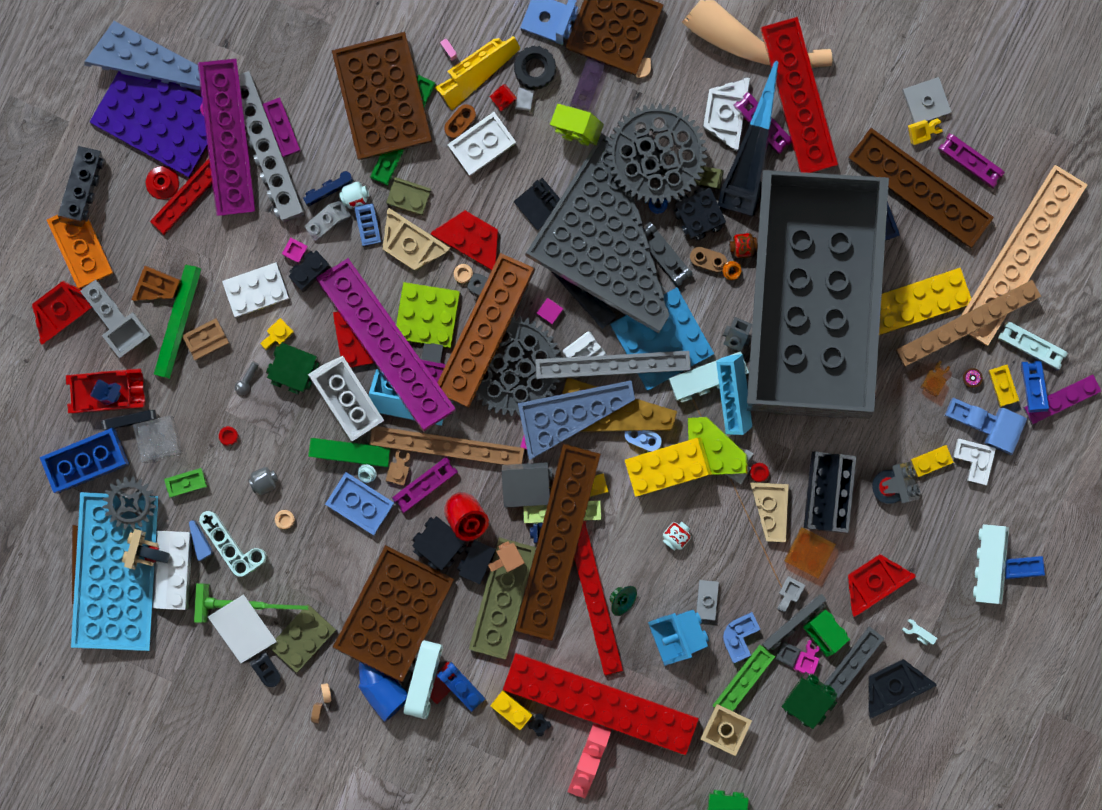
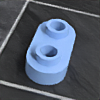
M650 430L636 431L638 436L632 438L631 433L633 431H625L626 440L635 446L650 452L661 447V438L655 432ZM655 439V445L650 446L649 440Z

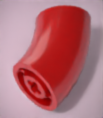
M458 492L446 501L444 515L453 532L460 540H474L486 531L489 524L488 516L473 495L466 492Z

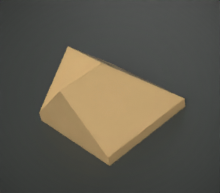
M716 704L700 739L736 756L752 720Z

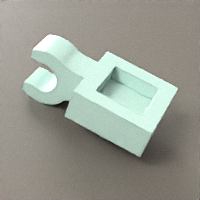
M908 619V622L912 624L911 630L902 628V631L906 634L915 633L918 636L917 640L926 646L928 643L933 645L937 640L935 636L918 626L914 620Z

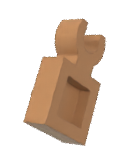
M397 450L395 454L397 462L390 463L386 481L405 486L410 467L404 465L409 461L410 453H407L405 459H401L399 457L400 450Z

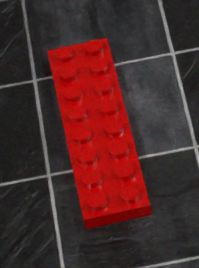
M798 17L760 27L771 69L774 62L778 61L776 88L799 172L811 173L838 165Z

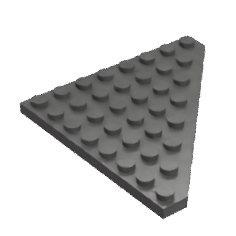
M601 134L597 146L594 145L525 256L655 332L660 333L669 318V312L665 306L653 258H651L649 252V245L642 228L639 211L636 208L635 198H631V191L624 193L625 186L619 188L621 181L614 182L617 175L610 174L614 168H608L612 161H608L607 157L612 154L607 153V149L612 147L607 144L608 141L614 140Z

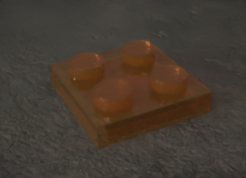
M800 527L784 562L819 579L836 544Z

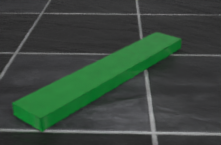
M418 75L417 81L425 108L436 83ZM405 149L380 155L370 178L388 186Z
M185 265L153 375L170 379L200 276L201 268L190 265Z

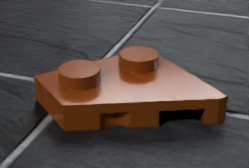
M145 265L131 300L174 298L181 280Z

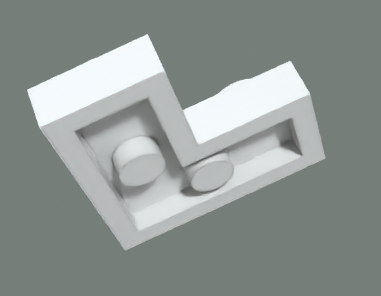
M957 439L953 458L971 462L967 481L986 486L996 448Z

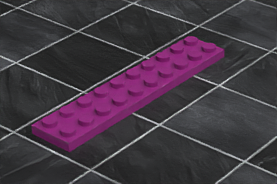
M349 258L316 278V281L423 432L456 411L453 404Z

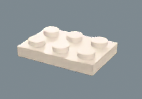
M493 112L450 142L448 147L468 175L471 176L515 145L516 141L495 112Z
M277 263L222 281L235 318L289 299Z

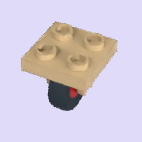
M134 529V532L129 534L127 544H130L128 552H124L122 562L125 563L124 567L136 570L137 563L153 566L156 561L167 563L170 554L160 551L158 543L144 540L146 532Z

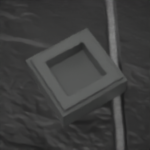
M424 342L421 360L441 363L443 345Z
M783 641L775 659L793 667L801 649Z

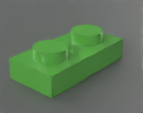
M202 468L164 479L169 498L207 487Z

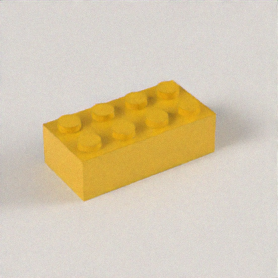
M701 437L625 459L635 497L712 475Z

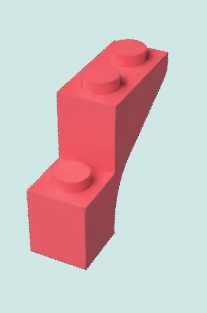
M593 723L567 792L584 799L586 798L611 733L610 729Z

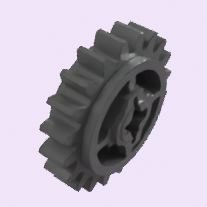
M126 476L123 483L116 479L117 486L110 484L112 491L105 490L109 497L102 499L108 502L107 505L102 506L104 509H109L105 516L112 515L110 523L117 520L116 527L123 523L125 530L128 524L131 525L132 529L135 528V523L142 527L141 520L149 522L146 515H154L150 511V508H156L155 505L151 504V501L156 500V498L150 497V494L154 491H147L146 489L149 484L147 483L142 486V479L135 483L134 476L130 482H128ZM126 487H133L138 490L135 493L128 495L125 494L121 489ZM115 495L121 500V506L116 512L113 507ZM142 495L145 498L144 511L139 508L137 503ZM122 496L129 500L131 498L134 499L133 505L136 510L130 506L126 508L124 506L126 502ZM131 511L138 517L125 519L121 516L125 512Z

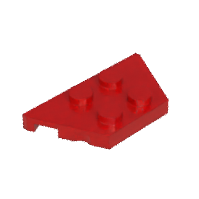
M464 210L431 232V235L486 268L493 269L496 263L498 229Z
M62 281L32 304L41 345L92 308L80 292L82 289Z
M878 554L847 575L852 616L859 615L915 578L916 575L885 556Z

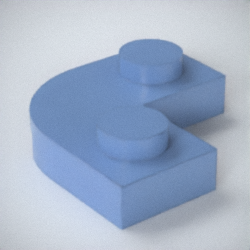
M753 612L733 620L725 628L723 641L733 663L751 656L743 638L760 630Z

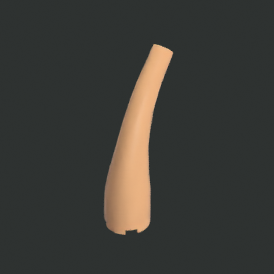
M700 0L686 16L689 21L686 18L682 21L693 33L720 49L750 61L770 65L764 42L715 0ZM831 49L813 50L812 53H808L812 68L832 66Z

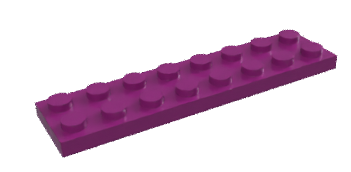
M237 58L198 62L216 216L255 212Z

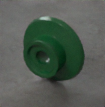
M634 586L618 587L611 593V611L615 616L625 614L634 605L637 598V589Z

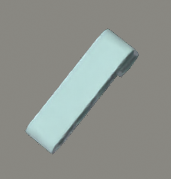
M206 511L201 514L199 518L201 526L236 576H246L266 562L267 554L262 549L254 548L243 554L216 513ZM206 516L213 517L211 520L213 525H219V527L213 529L211 524L205 523L207 521ZM218 531H223L225 537L219 542L216 540L215 534ZM230 546L235 549L233 557L226 555V550ZM257 551L262 554V560L258 563L253 560V554ZM241 562L246 565L244 573L237 571V565Z
M425 640L422 641L404 707V714L422 719L428 718L431 708L429 699L443 645Z

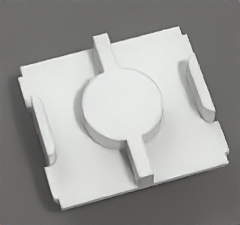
M589 331L562 350L566 358L606 355V352Z

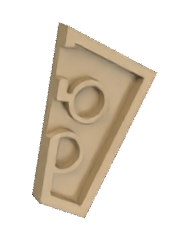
M750 483L766 541L786 542L789 484Z

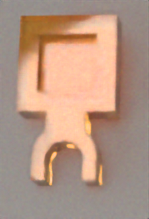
M942 361L937 362L935 372L930 370L920 386V388L935 397L939 395L947 381L942 376L950 369V366H947L945 370H941L940 364Z

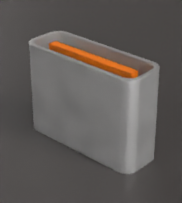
M519 88L515 109L531 111L534 90Z

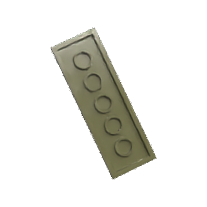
M499 537L493 562L500 559L496 552L500 550L498 546L507 541H509L510 544L514 541ZM514 542L525 564L510 572H507L504 566L493 572L490 570L469 650L502 659L507 658L536 547Z

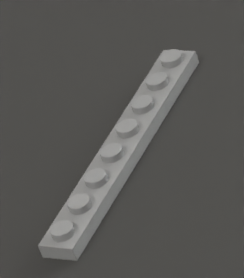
M689 351L535 360L536 379L691 370Z

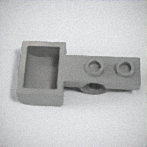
M96 279L80 291L109 328L102 336L119 358L150 336L149 331L134 312L126 318L124 317L115 302L108 296Z

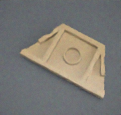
M388 208L383 241V250L415 271L450 250V247Z

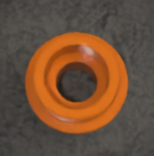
M735 261L727 262L722 269L724 277L728 280L737 279L741 274V266ZM731 267L734 268L733 273H729Z

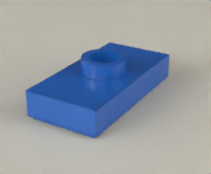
M1043 556L1006 559V579L1045 576Z

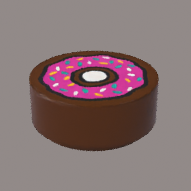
M971 368L964 372L962 379L967 387L975 388L981 384L983 376L978 369Z

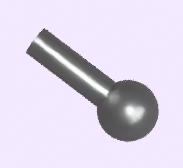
M252 361L243 379L235 384L237 394L246 395L249 392V382L259 366L258 363Z

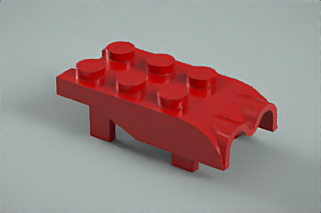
M141 369L65 375L66 385H70L71 404H67L68 414L136 409L145 406L144 377ZM97 380H102L107 384L117 383L122 386L119 391L121 395L117 402L105 405L90 396Z

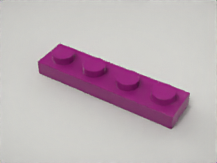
M1092 374L1048 395V411L1029 413L1028 406L1023 407L1032 425L1101 392V389Z

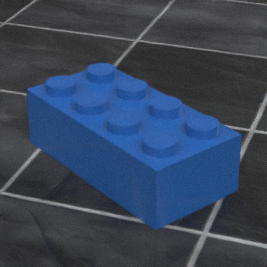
M113 428L40 457L53 493L56 494L129 465L117 432Z

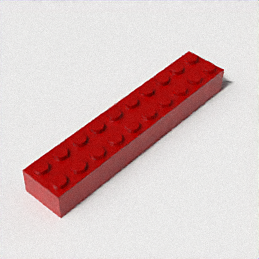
M515 653L503 690L683 755H686L699 719L690 714L519 653Z

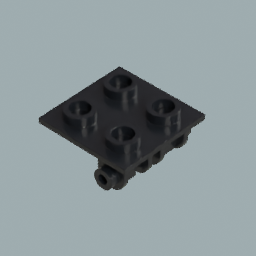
M542 177L540 180H536L529 189L513 202L538 231L543 227L560 198Z

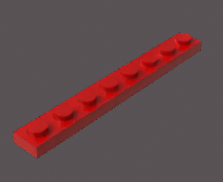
M583 521L574 558L603 673L608 675L623 671L586 523Z

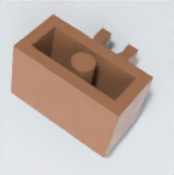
M507 541L498 546L500 550L496 551L500 559L488 566L491 572L502 566L505 567L507 572H510L525 563L514 542L510 544Z

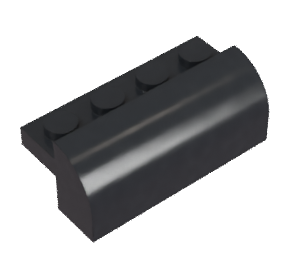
M811 451L803 528L849 533L856 456Z

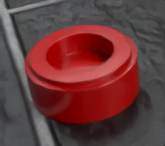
M227 426L220 430L219 440L222 444L231 446L238 441L239 436L235 428Z
M756 463L751 467L749 474L755 482H763L769 476V469L763 463Z

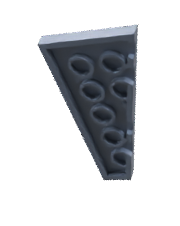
M113 21L84 64V66L89 67L92 65L99 66L103 70L108 71L113 69L120 71L121 74L149 80L151 78L159 79L163 83L173 82L180 84L182 87L201 91L197 64L116 21Z

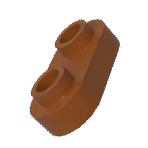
M464 104L460 106L446 122L444 130L449 138L456 139L462 135L475 120L476 112L471 105ZM465 112L470 113L468 118L463 117ZM455 126L458 130L457 132H451V128Z

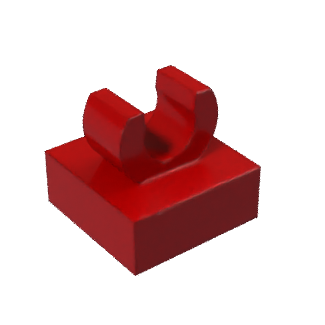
M506 84L500 86L489 96L501 111H504L517 99Z

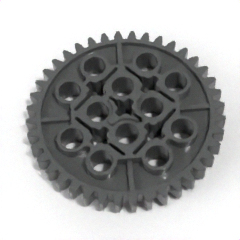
M653 103L650 109L643 105V111L638 107L636 108V114L629 111L630 118L624 115V123L621 121L617 123L620 128H613L616 134H610V138L614 141H608L607 144L612 147L607 149V153L612 154L607 157L608 161H612L608 168H614L610 173L611 175H617L614 182L621 181L619 188L625 186L624 193L631 191V198L638 195L637 201L644 197L645 203L652 199V204H655L657 199H659L660 204H663L666 198V201L670 203L671 197L678 200V194L684 197V190L690 192L689 185L696 186L694 180L700 181L701 178L698 174L704 173V170L700 167L706 166V163L702 161L707 159V155L702 154L707 151L706 147H702L706 140H700L703 136V133H697L700 127H693L695 120L689 122L690 115L688 114L683 117V110L676 113V107H674L670 111L668 104L665 109H662L661 103H659L657 109H655ZM658 119L662 120L664 126L662 128H656L654 126V121ZM642 124L645 126L646 131L638 133L635 130V126ZM650 131H652L653 134H658L655 136L654 140H652L651 137H646L649 135ZM680 133L685 134L687 141L680 142L677 139V135ZM666 138L669 145L662 147L658 140ZM673 141L677 148L680 147L678 155L671 151ZM648 143L650 150L647 152L642 151L640 144ZM624 147H628L631 149L632 154L624 156L621 150ZM655 149L657 150L658 153H660V152L662 153V154H660V156H659V160H658V158L656 157V155H652V154L654 153ZM636 151L639 157H643L641 164L637 160H633L636 157ZM690 152L692 159L689 161L684 160L682 153ZM669 156L673 158L674 163L666 165L663 161L664 157ZM647 161H652L655 164L653 170L646 169L645 163ZM634 166L637 172L634 175H630L627 173L626 168ZM659 168H662L663 171H668L664 174V177L661 174H656ZM670 175H676L678 177V183H670L668 177ZM651 180H658L660 187L657 189L650 186Z
M513 315L506 330L509 338L506 342H500L499 344L501 347L507 346L504 350L505 354H496L490 363V367L494 372L502 374L500 381L506 390L500 382L492 380L494 377L493 372L488 367L489 376L481 381L476 392L478 394L476 401L483 399L482 406L488 403V410L495 407V413H498L502 409L503 415L509 410L510 415L513 416L514 411H517V414L520 415L518 403L546 398V395L553 396L550 390H557V387L553 384L554 382L560 383V380L557 378L541 379L542 386L539 389H534L531 382L536 378V374L527 380V386L519 385L510 391L518 385L521 376L526 378L536 372V367L528 358H523L525 353L518 343L519 341L525 350L533 351L531 356L534 362L536 354L540 351L546 353V359L562 358L556 357L560 350H554V347L558 344L551 343L554 338L553 336L547 338L549 331L542 332V325L536 328V321L529 324V318L522 322V316H519L518 320L515 321ZM528 336H533L536 339L532 347L525 344V339ZM512 347H517L520 350V354L516 358L511 357L509 354ZM497 358L504 360V366L501 369L494 367V360ZM509 361H519L515 366V371L512 369L505 371L509 366ZM523 363H529L531 365L530 372L522 373L520 366ZM507 374L515 376V382L511 385L505 382ZM492 385H498L500 388V392L496 396L491 395L489 392V388ZM519 389L526 391L527 396L524 400L516 398V392Z

